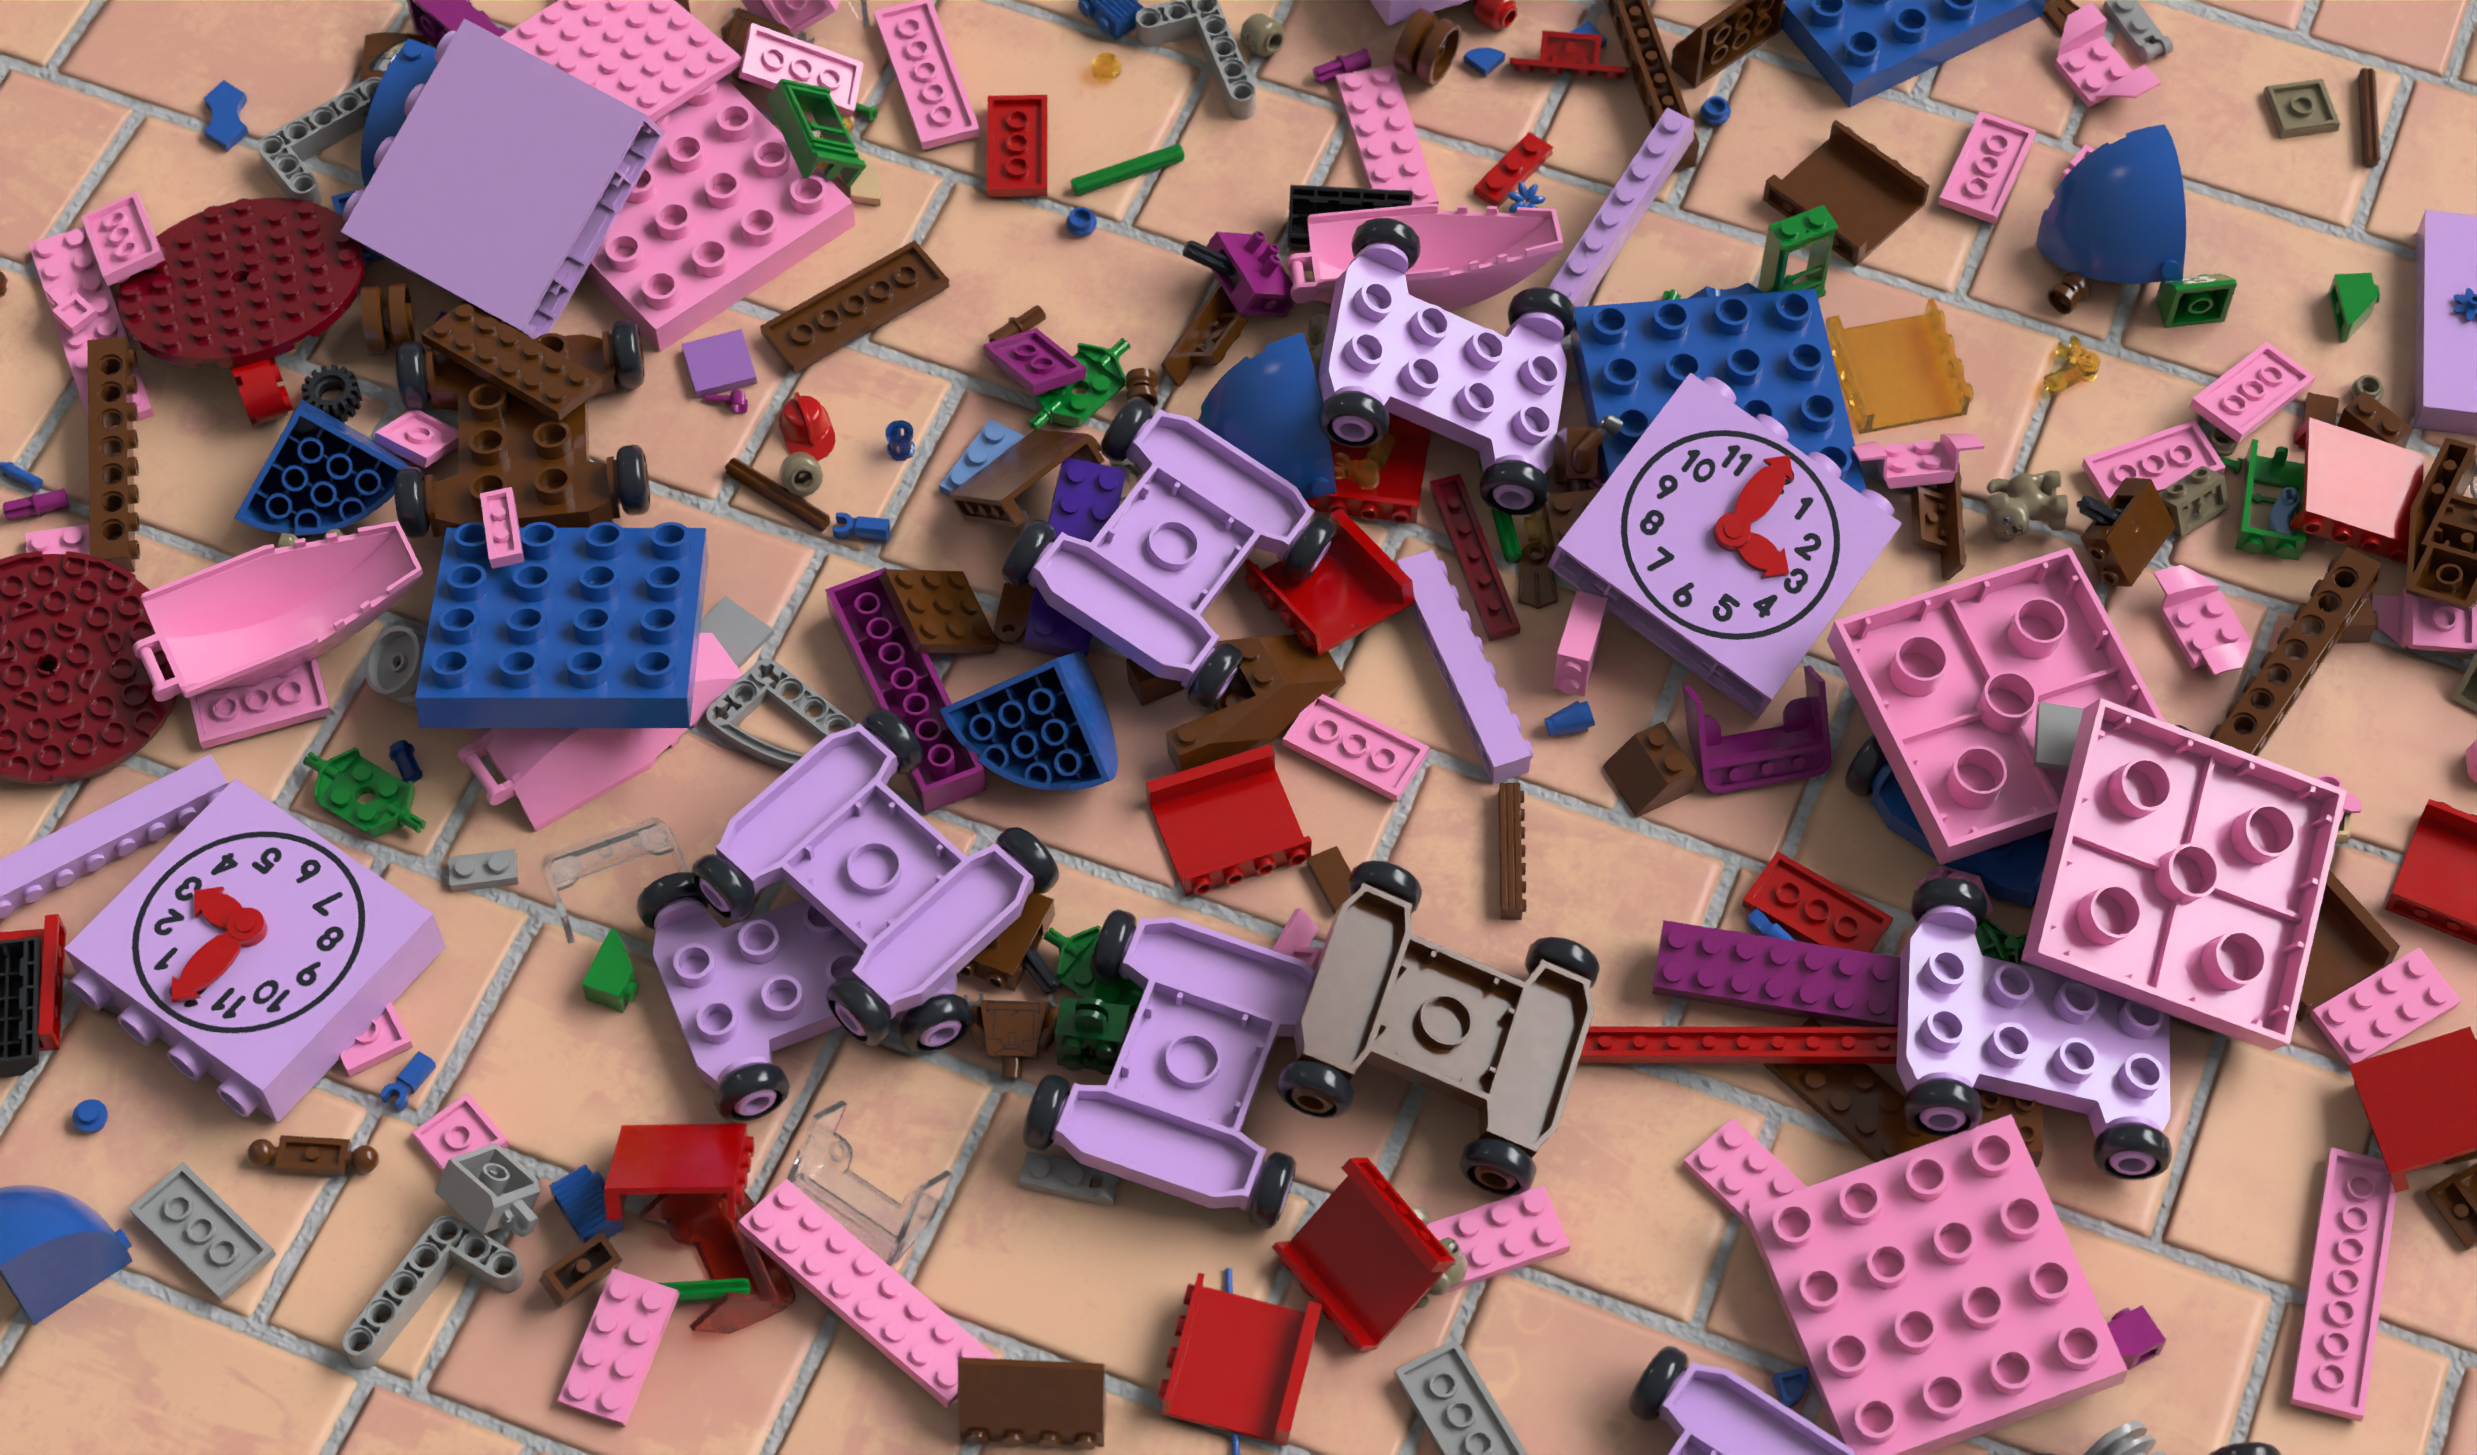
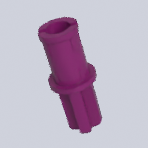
M1366 48L1344 57L1338 55L1336 60L1314 67V79L1322 84L1335 79L1336 75L1371 67V56Z
M65 488L38 495L36 492H33L31 497L3 504L4 515L9 521L32 515L42 517V513L70 508Z

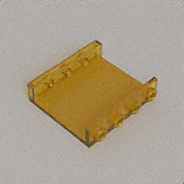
M1934 298L1928 299L1925 314L1845 329L1839 315L1827 317L1825 328L1837 375L1859 434L1967 415L1969 403L1973 401V389L1971 384L1966 383L1964 379L1962 360L1956 358L1953 336L1947 334L1944 313L1941 309L1938 310Z

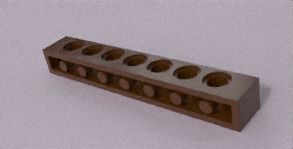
M1605 0L1652 130L1666 108L1690 118L1647 0ZM1695 130L1693 141L1673 171L1696 167L1700 143Z
M126 337L87 340L90 555L119 565L129 572H135V559H140L139 542L135 540V531L140 530L138 513L134 512V504L139 503L138 486L134 484V476L139 475V465L137 457H134L133 449L138 448L136 429L133 430V421H138L137 405L133 402V394H137L138 387L136 376L132 375V367H137L136 351L134 348L130 349ZM118 398L117 400H115V401H113V402H109V401L112 400V399ZM119 425L118 427H116V428H114V429H110V428L113 427V426ZM113 453H119L116 456L109 457ZM115 480H120L119 482H117V483H115V484H110L111 482H113V481H115ZM114 508H120L115 512H110ZM121 535L118 539L110 540L114 536Z
M2346 547L2341 556L2335 555L2327 569L2328 575L2324 580L2319 579L2315 583L2310 594L2312 598L2307 605L2302 603L2294 616L2295 622L2291 628L2285 627L2277 640L2278 646L2273 653L2269 651L2265 655L2260 665L2261 671L2257 677L2251 676L2243 689V697L2239 702L2237 700L2233 701L2226 714L2227 720L2223 726L2217 725L2214 728L2209 739L2251 755L2259 756L2379 582L2382 563L2349 547ZM2339 584H2347V585H2349L2350 587L2343 588V587H2340V586H2338V585H2339ZM2322 608H2330V609H2332V610H2334V611L2326 612V611H2323V610H2321V609H2322ZM2306 632H2314V633H2316L2317 635H2315V636H2308V635H2306V634H2304V633H2306ZM2296 656V657H2299L2300 659H2299V660H2290V659H2288L2287 657ZM2278 680L2283 682V684L2275 685L2271 681ZM2255 705H2263V706H2265V707H2267V708H2265V709H2256V708H2254L2253 706H2255ZM2239 729H2245L2250 733L2240 734L2236 731Z

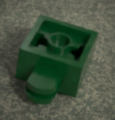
M1061 997L1054 1033L1057 1065H1061L1069 1070L1084 1068L1111 1075L1130 1029V1006L1106 1003L1093 997L1080 999ZM1090 1046L1094 1049L1093 1056L1089 1055Z

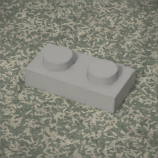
M515 849L448 857L451 892L519 884Z

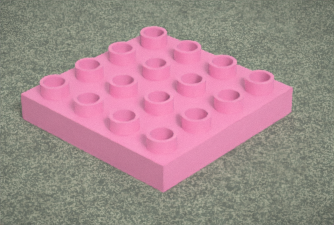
M725 77L655 121L665 134L584 273L629 320H633L638 324L640 332L660 352L855 226L853 202L832 181L827 180L817 167L808 179L803 178L782 133Z
M2071 547L1836 620L1827 638V642L1940 865L2054 828L2068 772L2033 767L2036 709L2039 702L2085 708L2102 698L2165 722Z
M2098 699L2083 709L2021 960L2269 1051L2290 1044L2347 790L2105 699Z
M2012 1114L1977 1126L1970 1131L1960 1132L1747 1209V1225L1805 1364L1808 1367L1836 1438L1852 1448L1856 1455H1926L2124 1383L2127 1367Z

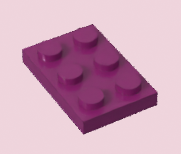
M1037 328L983 345L984 356L1032 395H1041L1049 390L1061 386H1069L1074 382L1086 379V367Z

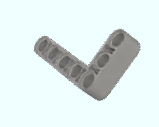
M1174 0L1146 7L1137 12L1136 38L1139 44L1146 47H1154L1197 36L1231 116L1235 119L1245 120L1254 115L1255 86L1218 0Z
M371 77L259 140L257 148L264 170L288 198L321 204L322 198L316 178L303 161L365 127L364 120L366 118L364 117V112L368 109L365 107L366 102H370L369 95L374 93L373 88L375 85H379L382 78Z
M443 1215L438 1217L345 1332L342 1345L350 1363L358 1369L373 1367L454 1264L500 1292L511 1293L516 1291L521 1286L524 1278L517 1255L455 1216ZM449 1233L456 1234V1236L450 1240H442V1238ZM477 1250L484 1251V1253L479 1257H470V1255ZM428 1260L435 1261L430 1267H420ZM503 1268H513L512 1271L506 1275L498 1274L499 1271ZM405 1288H413L407 1295H398ZM382 1316H391L385 1323H376ZM360 1344H369L368 1347L363 1351H354L355 1348Z

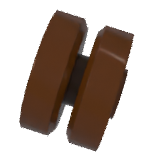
M1423 8L1417 10L1410 17L1399 37L1393 59L1394 67L1408 75L1417 72V77L1420 80L1433 86L1438 84L1448 72L1456 56L1462 35L1461 27L1447 19L1438 22V17L1434 13Z
M407 283L390 284L387 289L386 300L379 286L361 288V319L365 343L370 355L386 354L390 346V337L396 350L402 342L416 341L415 315Z

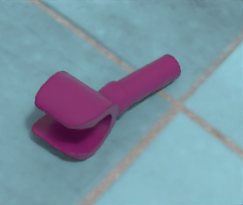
M739 389L733 390L730 395H705V402L730 404V410L733 413L743 414L748 411V400L745 399L744 392Z

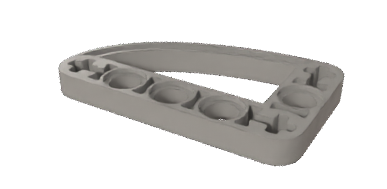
M772 659L760 660L720 695L706 711L708 726L719 737L746 754L785 770H788L804 755L773 746L737 727L768 697L822 740L830 734L829 729L834 725H843L847 729L857 725ZM773 672V678H774V680H772V679H771L770 677H768V676H766V677H764V678L762 679V675H761V674L765 673V674L769 675V674H771V673ZM789 688H795L800 692L794 699H786L782 696V693ZM741 691L753 693L752 699L747 702L738 701L736 696ZM813 706L820 707L823 710L822 714L815 718L807 716L805 712ZM727 714L728 719L724 720L722 718H719L716 721V715H720L723 717Z

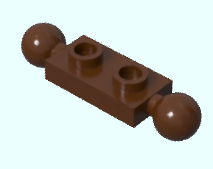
M281 1135L278 1147H274L269 1140L258 1139L250 1144L247 1151L248 1159L255 1166L264 1167L275 1161L274 1167L277 1173L346 1177L348 1165H352L358 1172L368 1173L373 1171L379 1163L378 1152L369 1145H362L351 1151L352 1144L350 1139Z

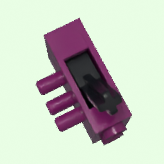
M1255 231L1253 234L1216 232L1209 240L1207 246L1193 240L1187 241L1182 252L1183 256L1212 270L1239 315L1285 318L1296 303L1291 298L1293 283L1281 266L1280 259L1276 256L1279 252V247L1273 243L1268 245L1262 232Z

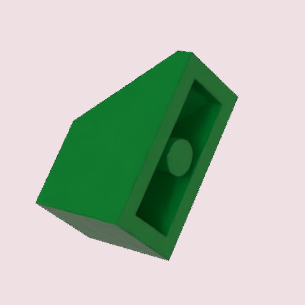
M2372 273L2334 275L2328 295L2340 342H2347L2371 316L2375 303L2379 302L2380 290L2378 285H2374Z
M611 928L582 982V987L586 1000L623 1013L628 1002L632 1003L636 998L639 984L636 981L634 969L619 933L616 929Z

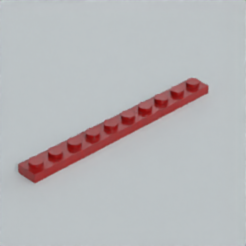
M1589 1026L1578 1063L1897 1064L1898 1027Z

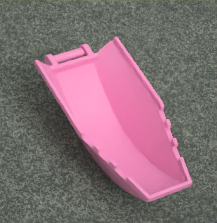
M1421 204L1312 214L1307 218L1311 252L1290 255L1287 259V268L1292 273L1293 287L1291 288V298L1294 302L1301 304L1319 300L1320 302L1332 304L1336 280L1349 267L1350 262L1354 258L1351 242L1357 227L1367 220L1391 218L1410 226L1420 239V256L1415 266L1405 273L1409 295L1450 312L1484 301L1521 282L1563 250V239L1556 209L1517 207V214L1497 213V206H1487L1486 213L1468 212V205H1458L1457 211H1438V204ZM1305 271H1313L1314 282L1305 283Z
M399 521L358 528V533L340 537L337 536L336 532L326 534L327 539L306 543L305 538L294 540L295 545L274 548L273 544L264 545L141 594V601L155 634L137 641L132 649L135 656L141 658L153 685L152 694L155 700L159 702L166 701L180 693H183L184 697L188 698L210 690L238 687L272 678L317 658L371 624L390 608L423 574L422 568ZM163 650L175 676L166 681L154 656V653Z
M700 633L690 727L693 726L694 728L702 722L701 717L706 713L707 708L743 675L713 633ZM479 728L470 734L471 739L475 742L464 746L458 752V758L463 764H468L486 790V798L491 805H499L516 796L535 831H538L651 768L657 762L656 757L667 747L673 748L678 744L679 737L689 728ZM488 755L506 782L497 784L480 758Z

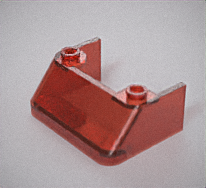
M745 1191L744 1205H738L735 1219H728L727 1193L659 1194L639 1212L641 1219L666 1221L669 1233L677 1243L696 1246L711 1280L747 1278L750 1281V1294L725 1293L690 1324L692 1331L731 1334L784 1311L796 1299L794 1288L785 1269L737 1229L738 1221L755 1207L752 1199Z

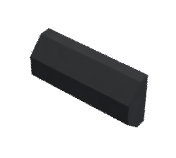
M1290 185L1287 247L1310 248L1307 221L1309 215L1412 205L1413 191Z
M38 937L0 941V1078L24 1075L39 1064L38 1022L41 942Z

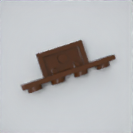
M1220 283L1217 284L1161 363V367L1175 386H1181L1196 365H1218L1225 358L1226 352L1233 342L1240 337L1241 331L1248 322L1244 315H1239L1238 312L1233 313L1236 308Z
M1960 463L1951 483L1937 484V492L1917 486L1911 492L1914 545L1941 553L1942 579L1948 581L1965 567L1967 560L1964 547L1965 529L1963 527Z

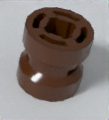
M2077 272L2067 273L2061 279V284H2056L2048 291L2047 296L2050 304L2060 313L2069 314L2077 307L2078 302L2083 301L2091 292L2087 279Z
M1136 368L1129 371L1125 378L1126 387L1129 390L1126 400L1129 401L1133 397H1141L1155 407L1158 403V396L1155 390L1157 385L1155 372L1147 368Z

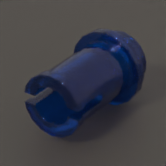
M406 740L393 743L389 748V758L395 761L403 782L408 784L409 780L413 783L423 777V772L414 757V746Z

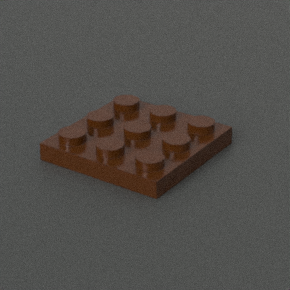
M885 569L880 575L879 579L915 652L994 653L999 647V643L963 571Z

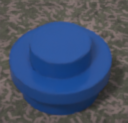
M1713 96L1702 104L1700 115L1705 122L1712 125H1720L1729 119L1731 110L1725 99Z
M1078 207L1073 209L1068 215L1066 226L1073 235L1087 236L1096 229L1097 220L1091 210L1085 207Z
M95 1099L81 1102L76 1106L72 1114L75 1127L85 1133L100 1131L108 1119V1111L105 1105Z

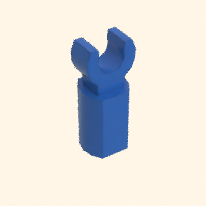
M844 512L836 513L837 524H845V526L833 527L835 538L846 539L850 536H855L857 539L888 542L890 519L861 516L852 518Z
M1757 908L1747 917L1749 920L1747 925L1757 934L1795 941L1777 923L1773 925Z
M418 1051L397 1075L396 1082L382 1089L380 1094L382 1101L386 1103L392 1096L398 1095L400 1097L394 1103L395 1108L399 1112L404 1110L409 1102L408 1096L411 1093H415L436 1068L434 1061Z

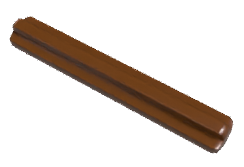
M2362 68L2358 75L2362 160L2365 166L2375 167L2381 159L2376 72L2372 68Z
M731 458L726 464L727 475L818 531H824L830 525V516L801 497L789 493L786 488L739 459Z

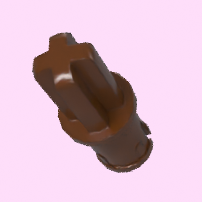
M1036 305L1018 318L1010 317L1008 323L988 335L989 342L1032 329L1046 319L1045 312L1039 305Z

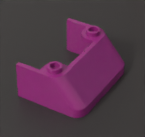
M1811 665L1804 666L1807 697L1794 699L1785 706L1783 710V726L1728 736H1721V727L1715 718L1704 715L1703 702L1690 686L1683 687L1687 733L1701 781L1709 791L1724 793L1820 776L1829 769L1832 758L1825 680Z

